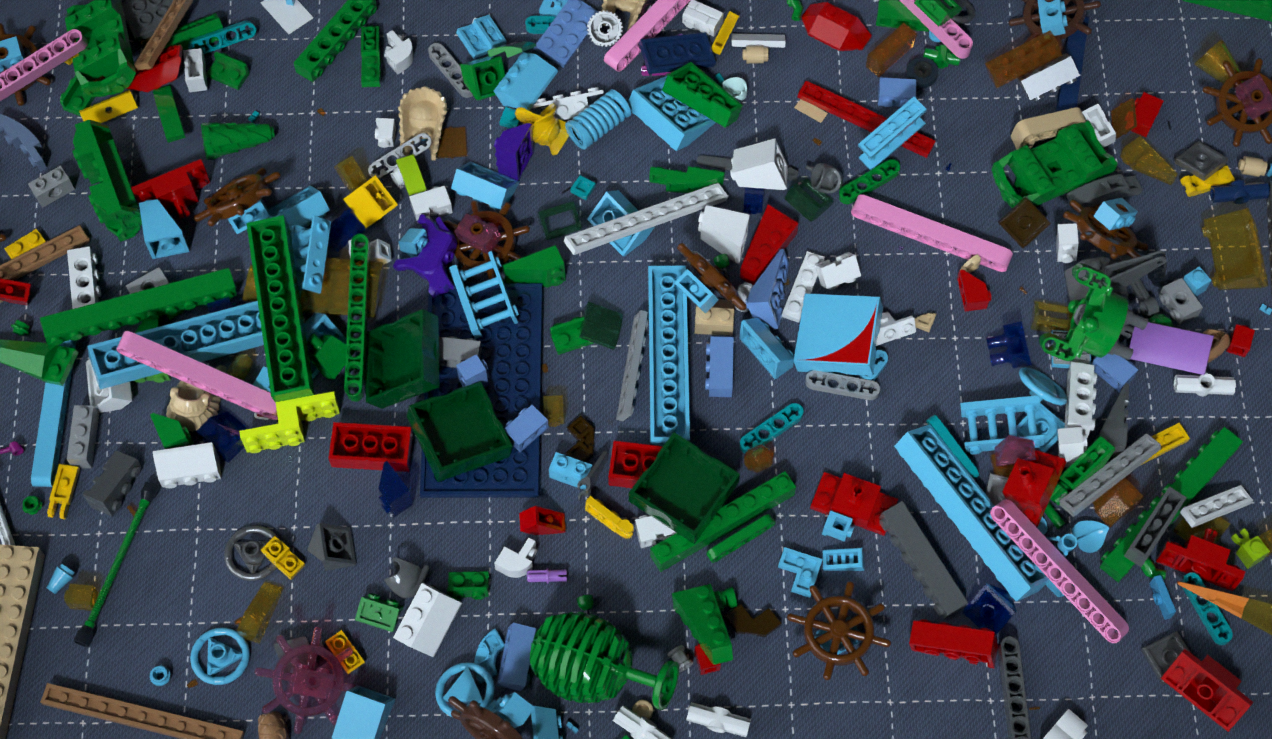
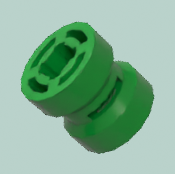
M732 587L726 588L722 592L719 590L713 591L720 611L728 606L730 608L737 607L736 596Z

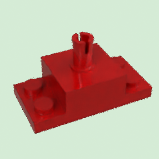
M199 159L133 186L131 189L138 204L146 200L158 199L168 214L177 211L180 218H185L182 211L185 212L186 217L189 216L190 211L187 206L199 202L194 190L205 187L210 183L202 160Z
M1028 448L1024 459L1017 458L1002 492L1007 500L1013 502L1038 527L1065 467L1066 460Z
M824 472L810 509L829 515L831 510L852 518L853 525L885 536L886 531L881 527L879 517L882 512L895 506L898 499L881 493V486L846 473L840 478Z
M1209 528L1205 529L1203 539L1191 535L1183 547L1176 542L1167 541L1158 554L1157 563L1186 574L1190 572L1196 573L1202 580L1232 592L1243 580L1246 572L1236 565L1226 564L1230 549L1214 544L1218 532L1214 530L1213 534H1211L1212 529Z
M1184 649L1160 678L1227 732L1230 731L1253 704L1252 700L1236 689L1241 680L1209 655L1200 661L1188 650Z

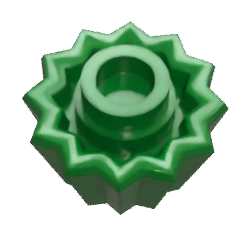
M1060 481L1057 483L1050 500L1059 506V501L1069 494L1067 492L1069 488Z

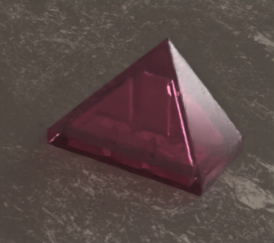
M1008 435L995 447L996 466L1016 463L1017 458L1027 461L1036 460L1035 446L1032 440Z

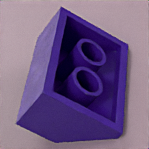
M530 123L505 130L500 137L496 138L494 147L496 149L495 157H497L496 166H498V173L517 181L521 178L534 153L532 126Z

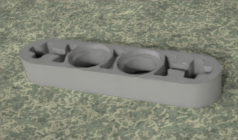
M439 43L430 45L428 48L429 57L462 97H472L473 95L470 90H464L463 77L457 80L452 78L456 73L462 75L459 64L443 45ZM435 50L437 52L440 51L441 58H439V55L436 52L434 53ZM449 61L452 64L449 67H443L442 63Z
M421 133L376 160L368 168L369 175L371 177L376 175L377 178H381L397 168V164L395 166L388 164V157L390 155L396 156L397 159L406 157L403 153L405 146L412 147V155L414 157L427 150L432 145L431 136L427 133ZM421 136L427 138V146L420 145L417 147L420 151L417 152L416 146L412 144V141H415V144L421 141ZM384 160V164L389 170L386 171V168L380 170V175L378 173L374 174L373 166L379 167L383 165L381 161Z
M812 370L807 373L805 384L809 389L838 395L874 400L880 393V386L877 382ZM813 377H816V383H812L811 379ZM836 380L839 385L837 387H830L828 381ZM854 383L857 385V390L850 391L847 385ZM861 385H864L863 391L860 392ZM870 387L873 388V394L869 393Z

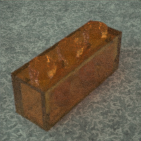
M903 23L868 54L866 67L880 77L915 45L917 33Z

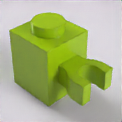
M1244 528L1240 532L1243 539L1239 538L1237 534H1234L1231 539L1234 543L1241 546L1237 550L1236 555L1246 568L1249 569L1264 560L1270 551L1258 535L1250 540L1249 533Z

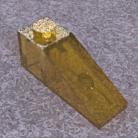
M1141 136L1126 145L1120 155L1123 162L1133 170L1169 185L1174 183L1178 175Z
M353 156L334 166L350 193L367 181Z
M267 582L263 583L241 619L237 629L240 636L260 644L283 592L282 587Z

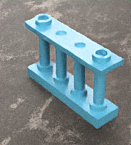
M912 97L858 144V147L864 152L859 159L869 170L878 166L926 124L920 117L927 109L915 97Z
M313 216L310 229L296 224L291 228L290 235L301 301L304 289L318 294L322 290L331 221L317 216Z
M492 251L488 252L491 261L466 271H459L457 265L449 267L469 327L475 339L483 337L481 329L484 326L511 316L514 324L518 323L516 318L519 315L515 304H511L499 270L502 267L498 256L494 257ZM494 268L497 277L471 287H465L464 281H466V278ZM498 284L500 285L501 294L477 303H471L469 297H472V294ZM505 300L508 307L507 310L481 320L480 318L476 319L475 313H478L477 310Z
M1038 395L960 403L961 416L968 418L970 442H965V453L979 454L983 451L1026 447L1037 449L1044 446V435H1037L1035 411L1040 410ZM1016 412L1027 413L1029 436H1017ZM1005 413L1008 419L1010 438L998 439L995 416ZM985 415L988 418L990 440L978 441L976 417Z

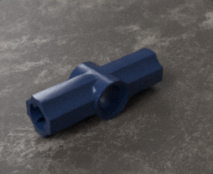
M1237 180L1230 185L1211 186L1210 199L1213 203L1233 201L1234 204H1243L1253 199L1268 198L1270 188L1266 182L1246 183L1244 180Z

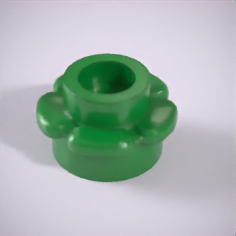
M16 320L11 325L15 334L19 336L29 334L30 326L24 322Z
M28 496L23 500L22 509L25 513L34 515L42 508V502L36 496Z

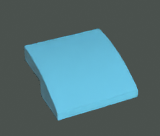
M490 15L474 19L473 24L458 28L456 32L473 59L488 54V50L507 42Z

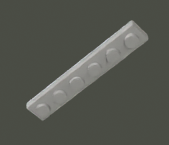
M640 310L633 319L616 420L625 421L634 411L632 402L637 393L635 385L640 376L638 367L643 358L641 350L646 341L644 332L649 323L647 319L648 312Z
M1146 433L1059 501L1060 506L1075 517L1161 449V444Z

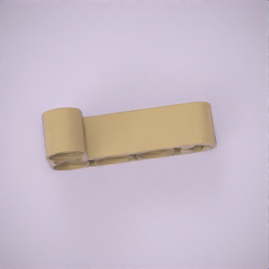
M1078 107L1024 119L1015 125L1011 139L1016 150L1026 145L1031 149L1035 141L1056 137L1059 130L1073 124L1085 123L1086 120L1081 109Z

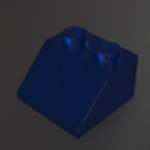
M227 411L210 417L197 430V433L204 443L212 442L218 455L229 463L244 448L239 431L248 428Z
M388 461L384 462L378 488L380 493L378 498L382 503L381 507L385 513H391L394 518L411 507L413 502L407 486Z

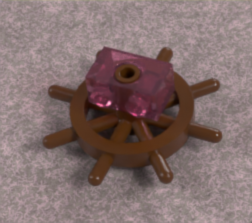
M1261 58L1255 61L1253 71H1243L1237 74L1230 62L1225 61L1223 67L1229 79L1222 84L1219 90L1209 86L1203 87L1204 93L1217 97L1216 107L1218 114L1208 119L1207 125L1212 126L1223 121L1230 129L1236 131L1233 140V146L1235 147L1240 145L1243 133L1250 134L1259 131L1267 144L1272 143V137L1266 128L1272 123V81L1260 73L1263 64ZM1232 85L1235 87L1236 95L1228 93ZM1226 100L1237 104L1228 109ZM1241 111L1240 119L1237 121L1232 115ZM1268 112L1266 118L1262 121L1260 116ZM1248 116H1251L1255 124H1246Z
M473 200L471 202L473 214L469 215L466 213L458 225L449 220L444 221V225L454 231L453 234L457 240L454 255L463 266L461 268L463 271L491 261L488 252L492 250L499 253L495 257L498 256L501 265H504L509 259L515 261L523 258L513 252L515 236L528 233L530 227L526 225L512 229L509 221L505 218L511 208L509 202H506L499 213L480 211L478 201ZM500 225L505 232L499 233L498 226ZM506 239L504 247L497 244L498 241ZM474 249L469 258L462 253ZM482 252L484 261H476ZM494 268L484 271L487 272L489 280L496 277Z

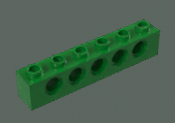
M347 0L294 61L296 73L311 82L319 78L323 74V70L332 64L336 55L343 51L348 41L352 40L356 32L365 25L366 20L375 14L377 10L376 0Z

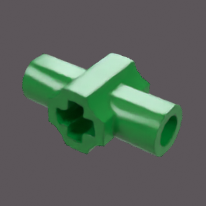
M945 45L936 46L935 49L925 48L923 57L933 60L939 69L948 67L949 64L958 66L960 58L950 53L951 51Z

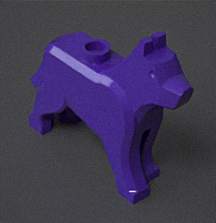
M421 214L417 222L422 224V229L426 230L429 242L417 257L397 259L393 268L396 271L412 270L421 278L429 282L428 292L436 299L438 295L447 293L449 289L454 290L455 288L448 278L446 266L454 258L457 240L454 234L444 225L441 217L436 218L435 223Z

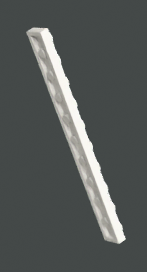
M716 183L565 236L564 242L572 254L576 255L705 209L706 205L713 206L726 201L728 195L720 184Z

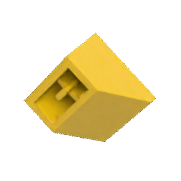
M376 175L343 199L365 229L398 206Z

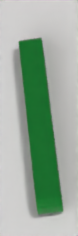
M357 234L352 238L344 389L348 398L354 402L360 401L364 397L371 247L368 238L364 234ZM359 243H365L362 248L357 247ZM360 260L365 261L363 265H356ZM359 278L364 279L360 284L355 283ZM358 296L363 297V299L359 302L354 301V299ZM357 314L362 315L361 319L359 320L353 319L354 316ZM355 333H362L359 338H353ZM354 351L361 352L357 357L352 356ZM352 370H360L357 375H351ZM352 388H359L356 394L350 393Z

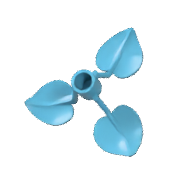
M1042 517L1037 529L1044 535L1048 527L1045 519ZM1080 521L1072 528V534H1065L1063 537L1046 538L1049 541H1058V548L1066 558L1068 552L1073 550L1077 543L1078 547L1087 553L1099 550L1104 543L1109 527L1096 521ZM1051 581L1046 584L1057 597L1064 596Z

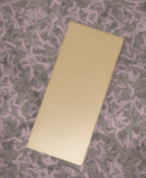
M801 99L794 107L820 123L828 114Z

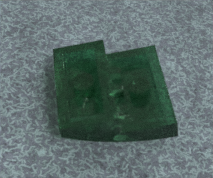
M588 301L585 306L584 320L580 326L579 337L615 350L623 314Z

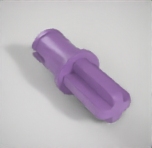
M548 568L546 570H528L527 581L546 582L547 584L549 582H567L566 576H558L567 575L566 569L548 570Z

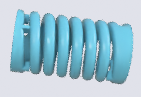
M611 89L604 96L600 97L599 100H596L594 104L580 112L578 116L565 123V128L572 141L579 148L585 150L593 142H596L598 138L603 137V134H607L614 126L619 125V122H623L625 117L631 116V110L624 97L616 90ZM616 102L620 104L624 111L621 110ZM573 130H574L575 134L577 135V137H578L580 140H578V139L575 137V135H574V133H573Z

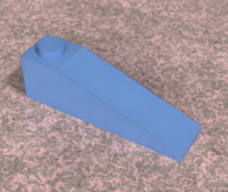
M784 249L779 250L751 288L749 296L746 298L747 309H749L751 316L759 318L761 322H765L774 329L779 328L783 309L780 308L781 299L785 298L783 283L787 282L789 261Z

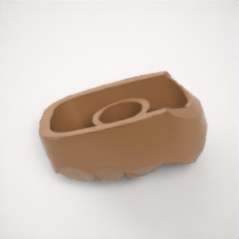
M1211 329L1203 332L1204 334L1214 336L1208 363L1219 357L1229 347L1230 337L1228 333Z
M266 712L259 716V739H290L287 724L280 712Z

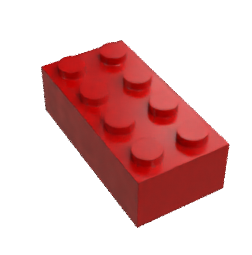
M333 422L328 457L331 467L409 472L414 437L412 428Z
M613 441L608 476L609 486L632 488L644 471L653 464L663 446Z

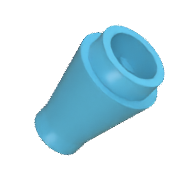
M61 564L59 567L57 566L46 588L57 594L62 587L73 579L72 576L75 572L64 564Z

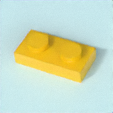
M35 229L4 249L12 260L46 241L38 230Z

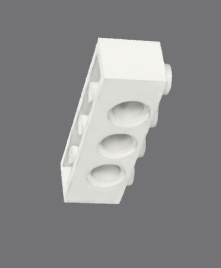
M90 246L67 250L72 309L99 302L98 297H101V290L97 286L99 272L95 269V264H98L96 253L92 252Z
M1071 362L1067 373V403L1064 428L1082 427V435H1086L1088 438L1090 430L1093 431L1095 427V419H1092V415L1095 414L1096 404L1093 403L1096 397V388H1093V385L1096 384L1097 373H1094V365Z

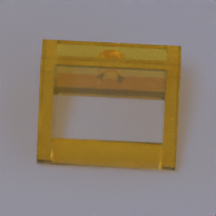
M1035 301L1031 329L1049 333L1052 330L1069 331L1073 314L1069 312L1068 306ZM1039 309L1065 313L1067 314V319L1038 315Z

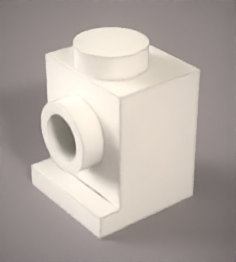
M376 118L375 139H378V146L382 148L394 147L396 133L394 119Z

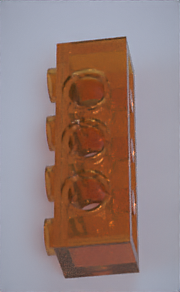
M1048 31L985 63L991 81L996 88H999L1062 55L1057 39L1051 31Z

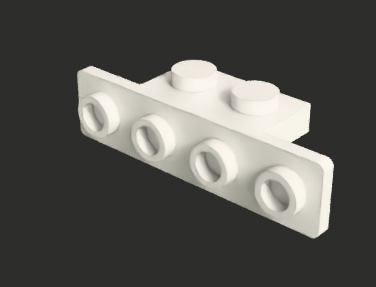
M596 87L588 89V93L581 94V91L572 92L570 97L564 98L563 94L553 96L551 101H546V98L538 99L532 108L555 103L556 111L554 116L560 120L572 119L589 107L587 97L603 94L604 91Z
M889 312L882 313L876 346L915 333V318L909 316L895 321Z

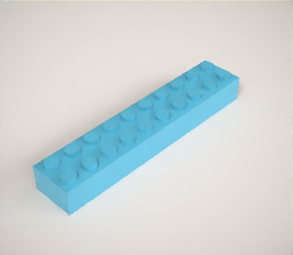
M648 266L650 445L664 446L673 432L690 442L687 295L674 283L686 271V266Z
M258 301L135 333L199 362L264 345ZM122 337L88 346L89 358L100 390L163 372L120 354L117 351V347Z
M930 424L908 431L894 447L899 452V455L908 463L911 470L922 481L924 487L930 491L935 501L941 505L947 516L952 519L959 528V531L970 542L972 548L977 551L984 563L991 569L997 580L1002 583L1016 602L1037 593L1050 581L992 519L990 512L995 505Z

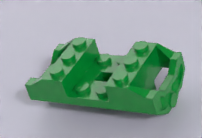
M94 0L86 5H73L66 9L67 15L65 17L67 32L77 29L88 41L87 47L72 59L74 71L82 90L90 97H105L123 92L132 83L136 70L121 0ZM101 76L106 78L102 81H93Z
M92 120L75 124L76 131L73 139L75 149L72 150L75 160L84 178H88L91 185L100 182L89 187L91 194L88 197L100 223H105L107 230L116 235L120 242L130 239L140 230L142 225L139 209H137L139 207L111 131L107 125Z
M1087 121L1059 130L1056 139L1030 150L1026 145L1010 152L995 162L991 171L1003 200L1011 208L1016 206L1025 196L1036 207L1115 171L1118 163L1112 155L1106 153L1096 138L1093 126ZM1009 165L1016 176L1014 186L1017 190L1022 189L1020 195L1016 194L1006 178L1003 168Z

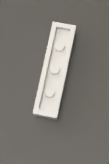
M807 251L782 312V317L800 322L805 294H811L818 277L815 264L823 262L825 257Z
M1240 485L1184 507L1180 513L1193 528L1248 506L1253 499Z

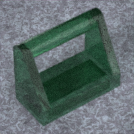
M807 178L792 185L784 198L810 222L817 219L834 203L825 193L813 189L811 181ZM806 186L812 193H814L819 199H821L823 203L819 204L809 194H807L803 190V188Z
M574 201L536 212L546 240L582 230ZM570 210L575 224L548 232L544 218Z

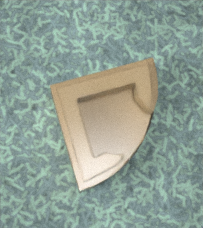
M976 254L969 259L960 270L971 273L978 269L981 262L979 255Z
M927 313L916 317V328L930 332L936 314Z

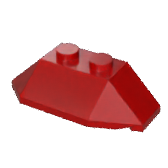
M828 2L810 4L801 17L807 34L810 37L838 51L863 50L872 37L858 17Z
M174 45L164 49L156 60L154 67L149 70H137L135 67L136 74L127 89L150 92L168 82H173L178 77L183 47L181 45Z

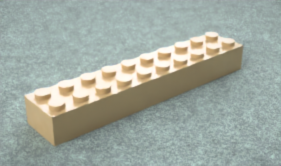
M0 544V739H6L45 555L39 547Z

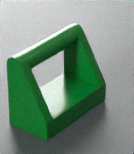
M916 0L914 2L938 27L945 24L962 10L954 0H943L951 9H948L940 0Z

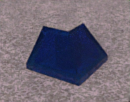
M986 583L962 612L979 628H988L997 635L1017 610L1008 591Z

